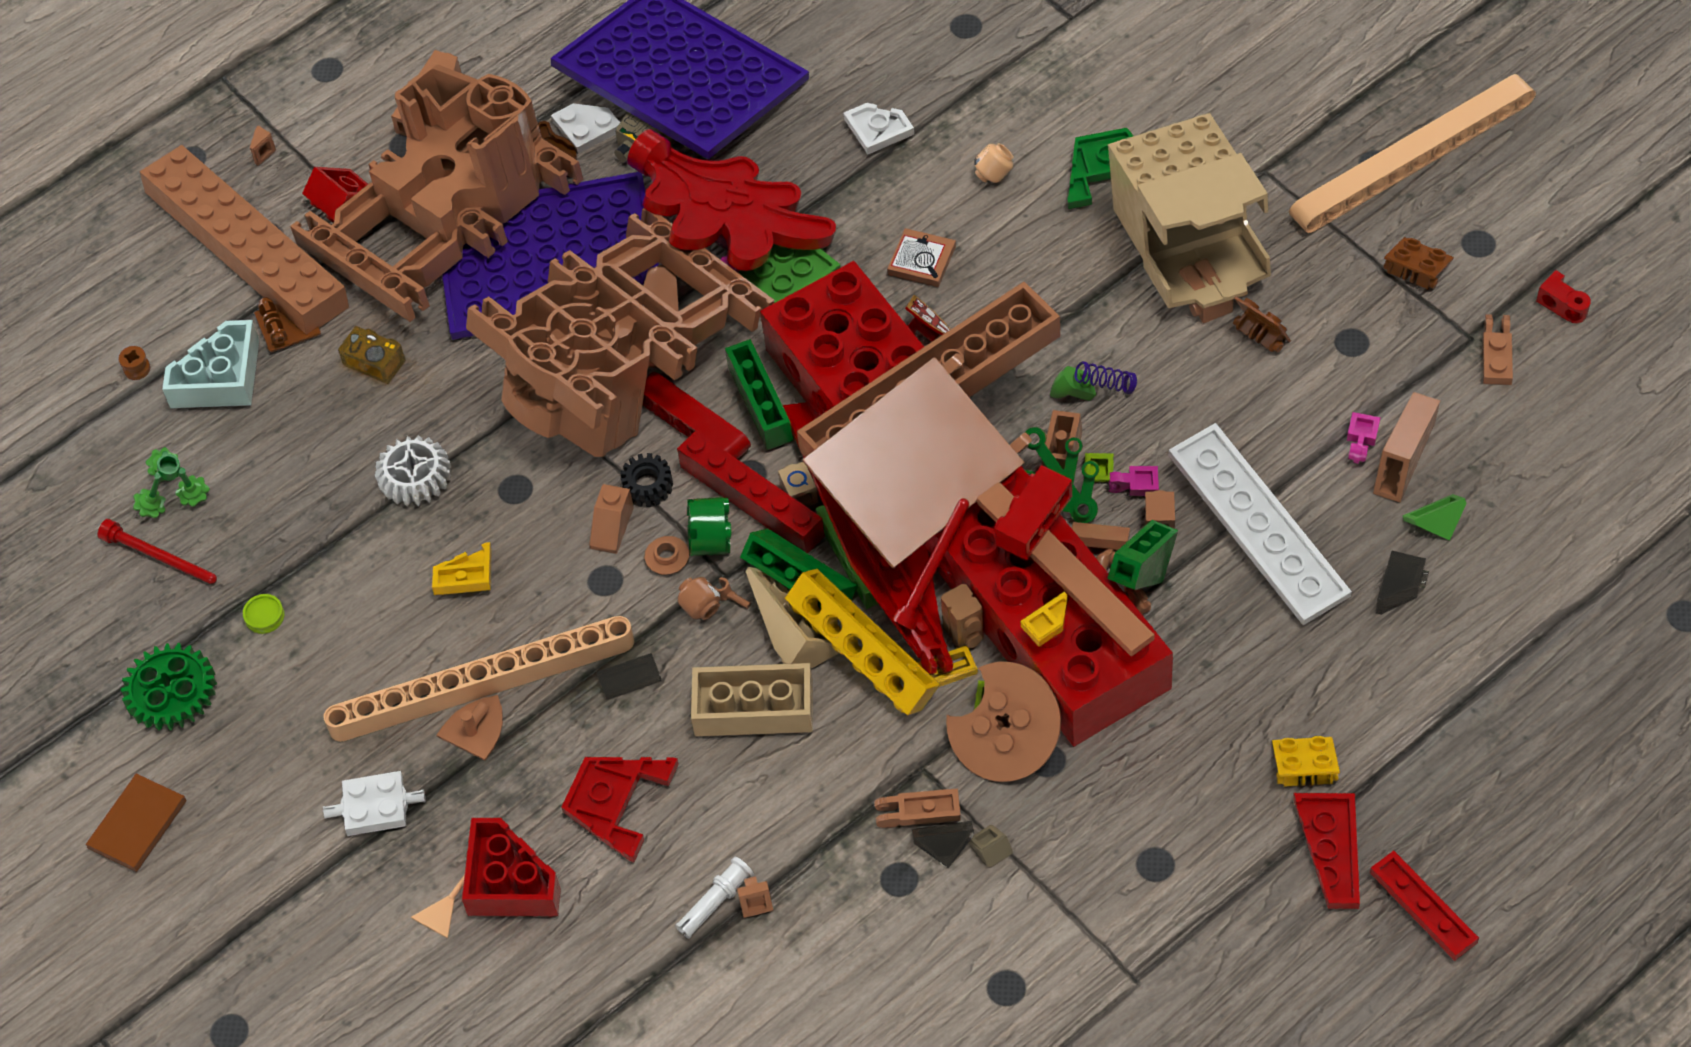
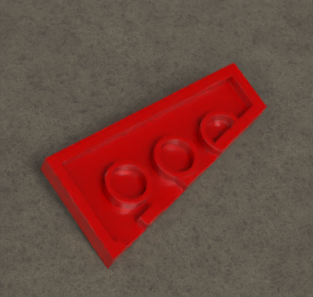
M1293 793L1294 804L1328 909H1359L1360 892L1355 793Z

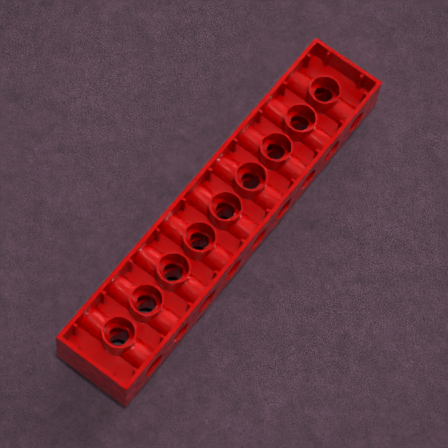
M855 261L844 265L760 311L766 351L803 399L810 404L819 416L924 348L922 343ZM1020 466L1000 483L1015 497V495H1020L1025 489V483L1029 475ZM977 502L967 509L937 568V572L951 590L961 584H966L969 587L973 597H976L982 606L983 631L1007 662L1018 663L1031 668L1045 679L1054 692L1059 704L1061 714L1060 730L1073 747L1172 689L1173 652L1118 584L1107 579L1109 573L1061 514H1059L1049 528V531L1154 633V640L1132 657L1031 557L1025 560L997 546L996 532H994L996 522ZM944 528L923 544L928 550L929 558ZM1065 592L1067 594V605L1063 631L1039 647L1021 628L1020 621Z

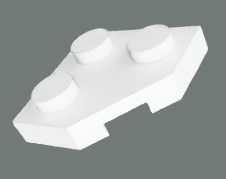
M573 103L551 115L552 122L562 135L572 142L577 154L616 135V128L620 124L611 110L606 107Z
M865 103L844 112V120L867 154L914 135V127L904 112L899 109L892 108L891 111L878 109L875 104Z

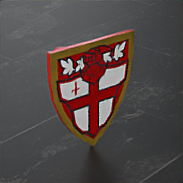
M912 296L905 309L914 316L907 325L914 334L916 331H919L929 341L933 342L939 334L943 335L951 330L930 307L917 296Z

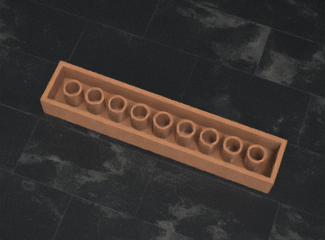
M180 145L139 171L145 193L263 298L267 297L272 300L275 307L306 335L316 327L320 328L349 308L346 289L343 284L183 145Z
M1022 282L799 429L797 435L800 452L807 457L934 357L943 365L956 353L961 355L964 362L957 371L951 374V377L970 398L1061 337L1060 316L1031 287Z

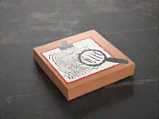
M905 228L887 268L888 275L939 287L956 248V240Z

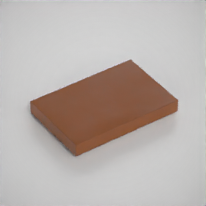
M136 773L89 838L86 846L89 850L137 872L187 800L184 795Z

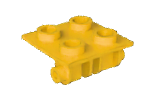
M1314 736L1312 738L1272 740L1278 771L1276 773L1277 784H1283V787L1299 786V776L1301 777L1302 786H1305V776H1310L1311 786L1315 784V775L1317 785L1333 784V781L1339 780L1338 774H1340L1332 737Z

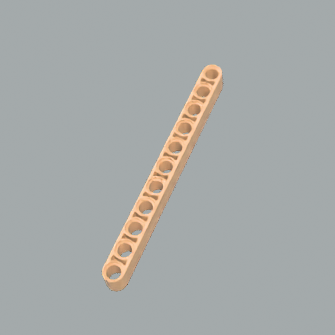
M1513 74L1300 198L1291 206L1289 215L1307 233L1320 229L1524 109L1534 100L1536 91L1519 75Z
M614 616L330 706L325 711L324 722L330 736L335 741H347L629 651L634 645L631 623L623 616ZM619 633H624V634L621 635V636H615V635H617V634H619ZM340 721H344V722L341 723V724L335 725L336 723H338V722H340Z

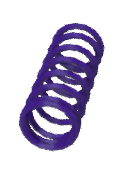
M1085 361L1080 362L1075 370V380L1077 383L1083 382V384H1087L1090 380L1091 385L1095 386L1099 379L1100 388H1103L1107 383L1109 390L1115 385L1116 391L1119 392L1123 388L1126 394H1131L1137 386V376L1133 372H1122L1120 369L1113 370L1111 367L1105 368L1102 365L1097 367L1096 364H1088ZM1084 364L1085 370L1082 379L1078 380V369ZM1091 366H1094L1095 369H1094V371L1092 372V375H1091V369H1090V367H1091ZM1099 368H1102V369H1103V372L1101 373V375H1100V377H1099V370H1098V369H1099ZM1087 369H1088V378H1087V380H1086V382H1085L1084 379H1085V377H1086V375H1087ZM1107 370L1112 371L1109 377L1107 376ZM1097 371L1096 381L1093 383V376ZM1115 372H1119V373H1120V375L1118 376L1117 380H1116V374H1115ZM1105 373V381L1104 384L1101 385V379L1103 374ZM1113 375V384L1109 387L1110 379ZM1122 376V383L1118 389V381ZM1130 377V386L1127 390V382Z

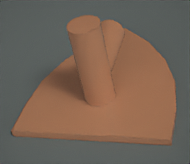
M498 695L481 698L465 705L446 721L436 736L486 760L499 740L503 726V710Z

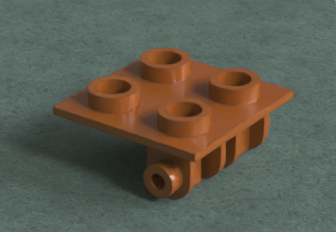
M1404 237L1384 257L1386 261L1383 268L1387 270V273L1399 278L1402 277L1403 280L1408 278L1412 270L1411 283H1414L1417 278L1416 285L1425 289H1435L1438 283L1436 277L1451 263L1454 257L1447 255L1441 249L1425 246L1417 239Z
M1237 296L1234 297L1244 312L1242 316H1236L1233 321L1236 330L1246 336L1249 335L1250 339L1256 337L1255 342L1260 343L1271 352L1276 351L1278 353L1281 351L1284 345L1282 343L1283 339L1289 343L1291 342L1286 334L1287 328L1280 324L1282 321L1270 312L1265 315L1258 310L1260 307L1248 298H1245L1243 301Z
M267 297L259 301V311L254 312L270 353L321 335L319 327H316L306 335L275 307L274 302Z

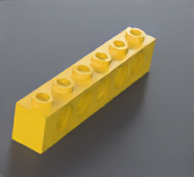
M818 569L803 572L784 598L791 604V608L795 613L803 616L812 624V629L816 633L823 635L832 643V647L836 652L844 655L852 662V666L856 671L867 676L873 682V686L877 691L887 695L894 702L895 708L900 712L910 715L922 711L939 688L940 684ZM818 600L821 603V610L818 607ZM838 619L841 621L842 629L838 625ZM858 639L862 642V649L859 646ZM879 658L883 662V668L879 664ZM900 678L904 682V688L900 685Z

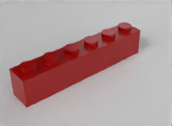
M695 430L677 448L682 469L722 497L728 498L729 502L801 550L809 553L825 537L822 517Z

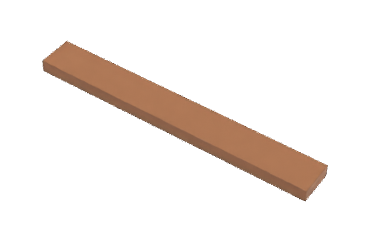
M998 482L977 497V504L997 522L999 517H1004L1009 511L1010 503L1014 496ZM1048 530L1030 557L1131 657L1154 640V633Z

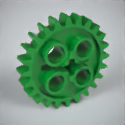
M166 643L163 651L154 646V654L152 655L144 651L145 659L143 661L134 659L137 667L127 668L126 670L130 677L122 678L125 687L121 688L124 696L122 701L125 707H127L129 715L134 716L138 724L143 721L146 728H150L154 723L157 731H160L164 724H167L169 730H172L174 723L177 722L183 728L184 720L187 718L195 722L193 714L197 712L203 715L204 711L201 706H211L212 703L208 696L216 695L213 686L217 685L214 677L216 674L209 659L203 657L200 650L194 652L191 645L183 650L180 643H177L174 649H171L169 643Z

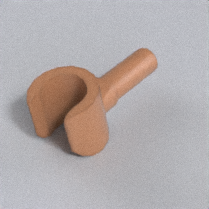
M721 577L718 579L723 588H714L720 593L721 601L730 599L746 609L750 607V602L731 590L726 578Z

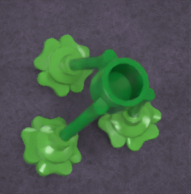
M166 447L162 448L161 451L155 449L152 451L151 457L146 460V465L149 467L148 474L154 475L151 490L142 489L140 494H134L135 503L133 509L139 511L141 517L157 518L159 513H164L166 498L159 496L160 493L158 491L160 481L163 480L172 481L178 476L181 477L182 481L178 484L180 489H177L175 494L180 498L182 505L190 504L192 507H195L199 502L207 500L206 493L210 491V488L205 484L203 477L196 479L194 475L189 477L186 475L185 468L180 467L177 454L171 453Z

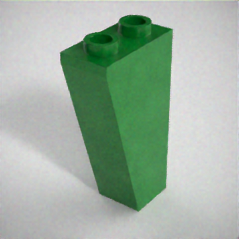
M1151 520L1115 552L1107 579L1134 590L1162 583L1178 530Z

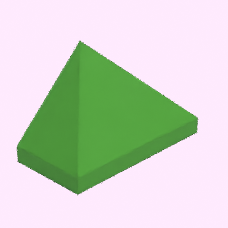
M1452 494L1407 513L1402 517L1405 522L1450 541L1467 503L1465 498Z

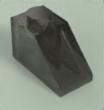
M1391 551L1377 599L1376 614L1382 615L1416 599L1420 587L1426 588L1430 572L1425 570L1426 558Z

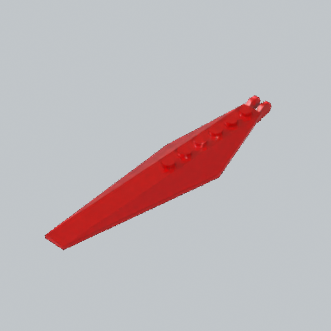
M808 402L783 405L790 420L791 430L798 447L797 431L819 417ZM809 470L851 567L891 620L896 609L900 610L901 606H905L929 560L927 548L922 545L896 567L892 568ZM932 578L915 611L917 613L915 617L917 622L913 630L891 620L917 657L921 658L922 668L930 675L937 673V664L944 673L953 670V660L943 639ZM935 655H937V663L934 660Z

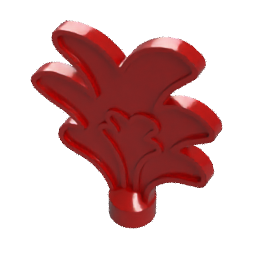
M652 129L642 132L629 150L627 157L628 165L646 177H651L653 182L645 191L642 204L644 209L660 216H673L677 214L669 236V243L675 248L683 250L703 249L712 245L722 234L728 245L727 261L738 270L748 271L762 266L768 260L773 244L793 249L814 250L827 247L833 241L836 224L832 219L795 212L801 197L800 188L792 182L758 181L759 167L748 157L737 156L721 161L692 158L673 149L669 140Z

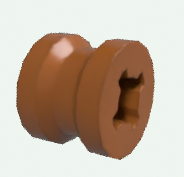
M129 346L119 354L118 360L128 379L140 380L150 372L151 366L141 347Z

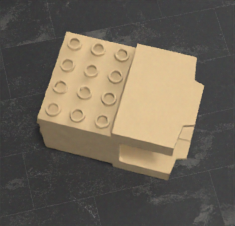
M1210 113L1108 144L1114 211L1143 258L1144 269L1168 308L1197 303L1203 309L1233 300L1235 296L1239 298L1248 295L1247 286L1271 276L1270 257L1249 226L1246 206L1257 202L1262 211L1268 213V193L1242 153L1236 154ZM1208 259L1221 282L1219 283L1215 276L1211 277L1214 285L1210 286L1201 278L1206 287L1194 291L1178 272L1183 267L1191 264L1193 266L1198 261Z

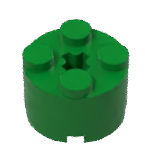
M728 498L687 499V531L690 556L730 553L731 522H728Z

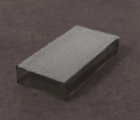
M652 653L597 671L606 700L662 681Z

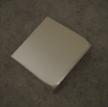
M989 825L967 840L968 844L989 868L1013 853L1007 836L993 825Z

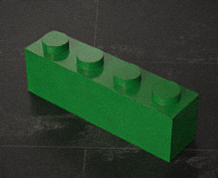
M751 339L726 347L728 369L766 449L769 450L793 441L790 420Z
M769 529L750 532L740 558L789 589L793 587L803 572L818 569L850 600H852L858 586ZM818 600V607L821 609V603Z

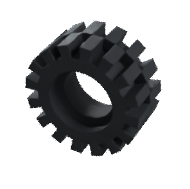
M647 453V458H643L642 454H638V460L632 457L629 459L630 465L627 463L623 465L624 471L621 470L620 473L622 487L630 489L633 503L636 501L639 507L646 503V507H651V502L655 501L657 506L661 504L660 498L664 501L668 499L667 493L671 494L673 479L670 466H668L665 459L661 460L659 455H656L653 459L652 453ZM645 475L657 477V480L651 485L642 486L636 483L640 477Z

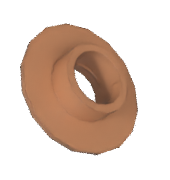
M663 536L655 539L648 545L645 550L644 559L647 566L653 572L660 575H671L685 567L689 560V549L687 544L681 539L674 536ZM666 550L674 552V554L669 558H662L659 556L663 551Z

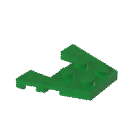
M1128 128L1075 137L1068 209L1092 205V196L1088 183L1111 179L1108 144L1133 137L1134 135Z

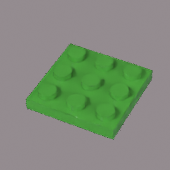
M773 244L770 256L762 266L748 271L739 270V274L774 299V303L841 268V266L821 249L802 250Z

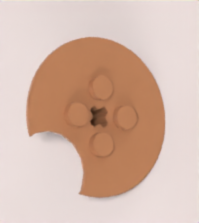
M1013 662L986 664L978 668L985 682L984 695L980 705L973 712L962 717L947 715L948 738L958 759L974 774L997 782L1019 780L1040 769L1055 750L1061 729L1059 704L1054 692L1045 679L1031 668Z

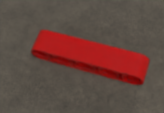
M652 372L646 378L642 405L685 436L689 437L696 430L737 459L751 447L748 437L743 432L657 372Z

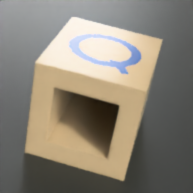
M803 462L791 464L784 469L778 470L780 487L784 492L806 507L818 503L815 483Z

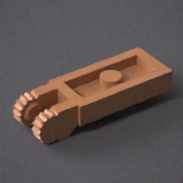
M1486 314L1485 330L1482 339L1483 384L1512 385L1513 363L1510 315H1503L1501 319L1502 333L1492 332V315Z
M958 788L900 793L898 796L882 797L874 802L875 808L878 811H894L899 808L898 813H887L876 817V825L879 828L961 821Z

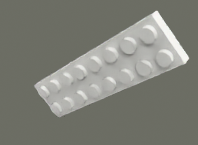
M1216 423L1169 449L1168 456L1302 625L1351 597L1352 591Z

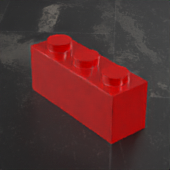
M1041 465L1035 474L1032 473L1028 477L1022 493L1015 495L1012 499L1007 514L1004 517H999L994 526L996 545L1027 560L1071 499L1072 479Z

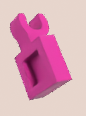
M1129 466V473L1110 472L1109 474L1110 493H1120L1129 489L1130 496H1145V492L1159 490L1158 466Z

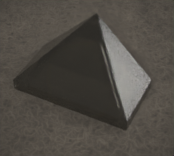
M972 821L915 828L912 829V835L916 846L949 868L974 837Z

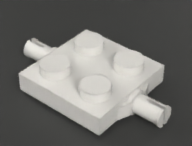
M401 771L342 781L343 797L341 804L323 806V813L325 819L343 816L347 836L406 826L408 804L426 802L425 792L423 789L406 793Z

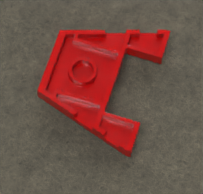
M585 757L561 806L562 811L631 862H635L645 840L644 835L619 827V822L639 779L643 778L669 786L679 765L678 758L666 757V760H652V757H641L640 760H623V757Z

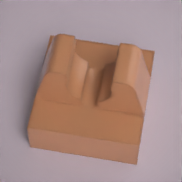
M756 876L744 879L745 887L737 888L743 917L746 918L773 911L767 881L757 883Z

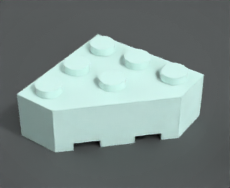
M253 320L223 322L217 327L218 331L208 339H201L188 349V354L178 362L174 360L166 366L162 390L170 408L251 405L259 347V336Z

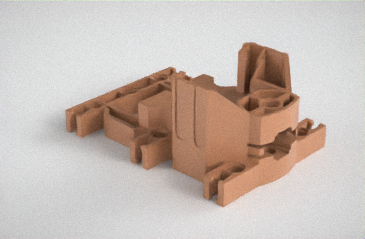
M435 64L428 66L420 75L410 80L406 86L396 91L395 100L407 135V151L405 156L401 158L387 149L381 154V159L385 162L377 164L373 160L369 163V174L372 183H369L335 210V220L332 225L311 211L304 215L310 230L306 231L300 228L302 225L298 221L293 223L290 227L296 244L411 322L416 318L411 303L414 301L419 304L418 308L421 311L426 310L430 306L423 287L429 286L462 259L464 244L467 243L489 258L495 253V248L491 246L489 237L497 240L501 246L508 242L502 223H506L539 196L540 182L543 181L566 195L570 191L566 176L573 178L572 181L576 185L583 181L579 161L542 139L532 100L522 88L500 76L487 74L480 79H475ZM390 214L427 238L393 267L356 242Z
M643 208L641 220H639V216L636 213L628 217L627 238L597 255L596 268H593L569 250L562 255L563 266L559 264V260L556 258L550 261L548 283L518 300L514 315L488 296L483 299L482 313L479 312V307L475 304L468 308L466 329L506 360L501 401L516 420L544 437L550 438L560 434L594 457H603L612 449H616L624 444L631 437L638 435L649 366L656 365L676 380L683 373L681 370L682 364L686 366L685 369L688 371L694 368L698 348L695 345L723 329L727 314L753 332L758 328L759 317L761 318L760 311L774 304L775 300L707 249L683 250L673 247L669 243L673 224L664 217L653 214ZM660 262L701 293L703 297L677 312L633 279V277Z

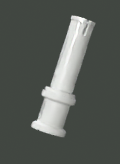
M733 857L731 859L732 864L722 875L714 877L713 886L675 924V927L682 935L685 933L684 936L690 939L692 934L726 898H733L737 894L736 890L744 882V879L754 876L750 867L741 859Z

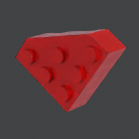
M471 818L462 902L467 915L558 916L561 888L556 872L548 864L546 865L537 856L536 852L510 829L509 825L502 818Z

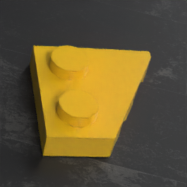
M490 542L481 544L482 550L469 556L464 552L455 556L450 561H444L433 566V594L444 595L491 590L492 548Z

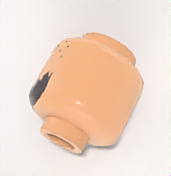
M1000 143L997 145L988 144L974 159V165L977 169L975 174L985 183L988 180L998 183L1012 170V159L1014 156Z

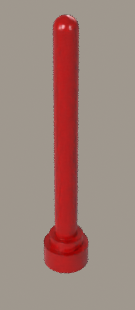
M962 498L958 501L905 606L902 605L900 610L896 609L891 620L913 630L917 619H915L917 613L915 611L969 507L967 499Z
M109 518L105 519L98 529V538L107 543H123L208 584H214L217 581V576L214 573L124 532L118 522Z

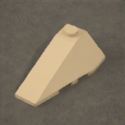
M747 568L745 572L773 647L782 658L783 664L810 663L812 669L839 654L833 649L832 643L812 629V624L792 610L791 604L784 599L791 589L757 568Z

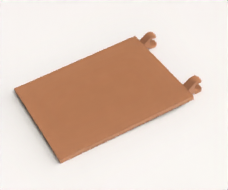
M958 353L953 355L943 365L935 357L802 460L892 568L896 567L946 526L960 499H967L969 507L977 502L978 496L996 483L1002 482L1025 462L1019 457L1018 453L1028 447L1032 441L1027 433H1023L1009 445L956 383L951 374L957 371L964 362V359Z

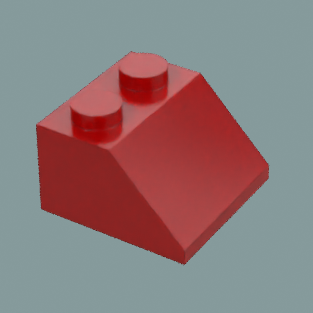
M314 167L302 194L310 200V204L313 207L321 209L327 214V219L334 222L335 210L366 187L368 183L351 169Z

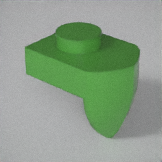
M1067 366L1056 376L1051 387L1050 396L1059 399L1071 395L1090 401L1096 396L1095 387L1091 385L1090 380L1087 384H1083V382L1077 383L1075 380L1076 368ZM1078 369V380L1082 379L1083 370ZM1087 372V375H1086V377H1085V379H1084L1085 382H1086V380H1087V378H1088V372Z

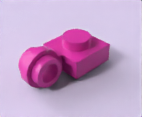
M1352 412L1347 441H1352L1348 459L1354 460L1353 463L1359 464L1360 461H1366L1368 445L1375 446L1381 417Z

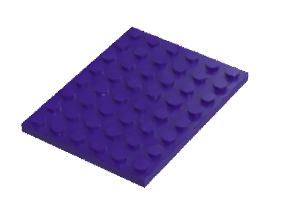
M628 0L551 57V66L706 159L711 158L809 80V71L685 0Z
M634 172L584 181L578 185L575 183L568 184L570 191L566 195L553 187L540 189L538 197L506 223H502L508 241L504 246L499 245L497 240L489 237L491 246L495 248V253L489 258L467 243L464 244L462 259L442 274L452 340L475 336L466 329L468 308L475 304L479 307V312L482 313L483 299L488 296L514 315L518 300L548 283L550 261L556 258L559 260V264L563 266L562 255L565 252L571 250L590 266L596 268L598 254L627 238L628 217L636 213L639 216V220H641L642 209L644 208L642 204L645 195L642 174ZM659 263L655 264L654 266H652V267H650V268H654V267L658 266ZM648 269L633 277V279L644 286Z

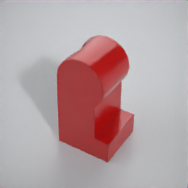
M1555 270L1539 287L1536 302L1571 323L1583 322L1587 318L1591 304L1589 295L1582 291H1575L1564 283L1565 275Z

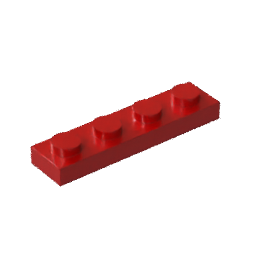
M1394 850L1370 868V874L1454 961L1478 944L1479 937Z

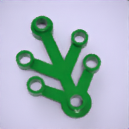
M1039 427L1029 428L1025 433L1029 436L1032 433H1036L1040 439L1037 444L1029 443L1027 448L1036 450L1047 468L1072 479V497L1062 511L1070 512L1071 517L1076 522H1091L1098 513V505L1092 498L1095 476L1099 473V465L1095 461H1087L1083 464L1081 470L1084 475V481L1080 494L1074 486L1078 456L1083 449L1082 441L1077 437H1072L1066 441L1067 457L1063 470L1046 445L1047 435L1045 431ZM1072 440L1079 443L1077 451H1071L1069 448V443ZM1088 464H1093L1096 468V472L1093 475H1089L1085 471ZM1025 470L1029 474H1035L1031 470ZM1080 504L1088 506L1089 511L1087 514L1079 513L1078 507Z

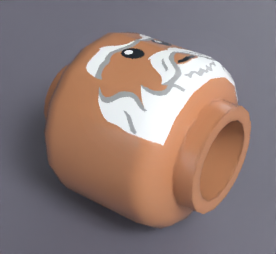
M704 577L688 578L679 586L678 604L691 618L707 620L719 609L720 593Z

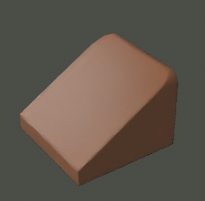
M260 126L256 127L250 145V150L257 166L276 151L271 133Z

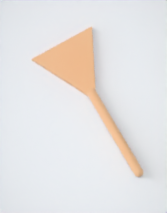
M464 876L449 896L413 915L411 918L448 938L454 900L463 887Z

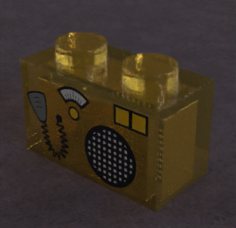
M358 326L354 327L338 348L344 366L386 384L391 382L406 361L402 346L398 341L391 338L386 339L371 329L365 330Z

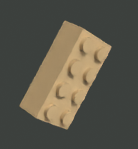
M810 663L692 668L691 721L694 735L723 736L813 732V679Z

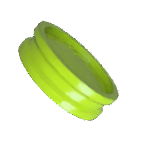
M260 594L252 597L243 608V618L247 627L252 632L258 634H267L276 630L282 624L285 617L280 600L270 594Z

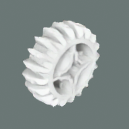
M419 435L415 440H411L407 436L404 442L396 439L394 447L387 445V453H380V461L376 462L375 477L382 493L384 492L388 500L393 499L397 505L403 501L407 507L411 502H415L419 506L421 500L424 499L430 503V496L435 495L439 497V489H446V481L450 480L451 464L448 460L447 452L441 448L438 442L433 443L429 437L424 441Z

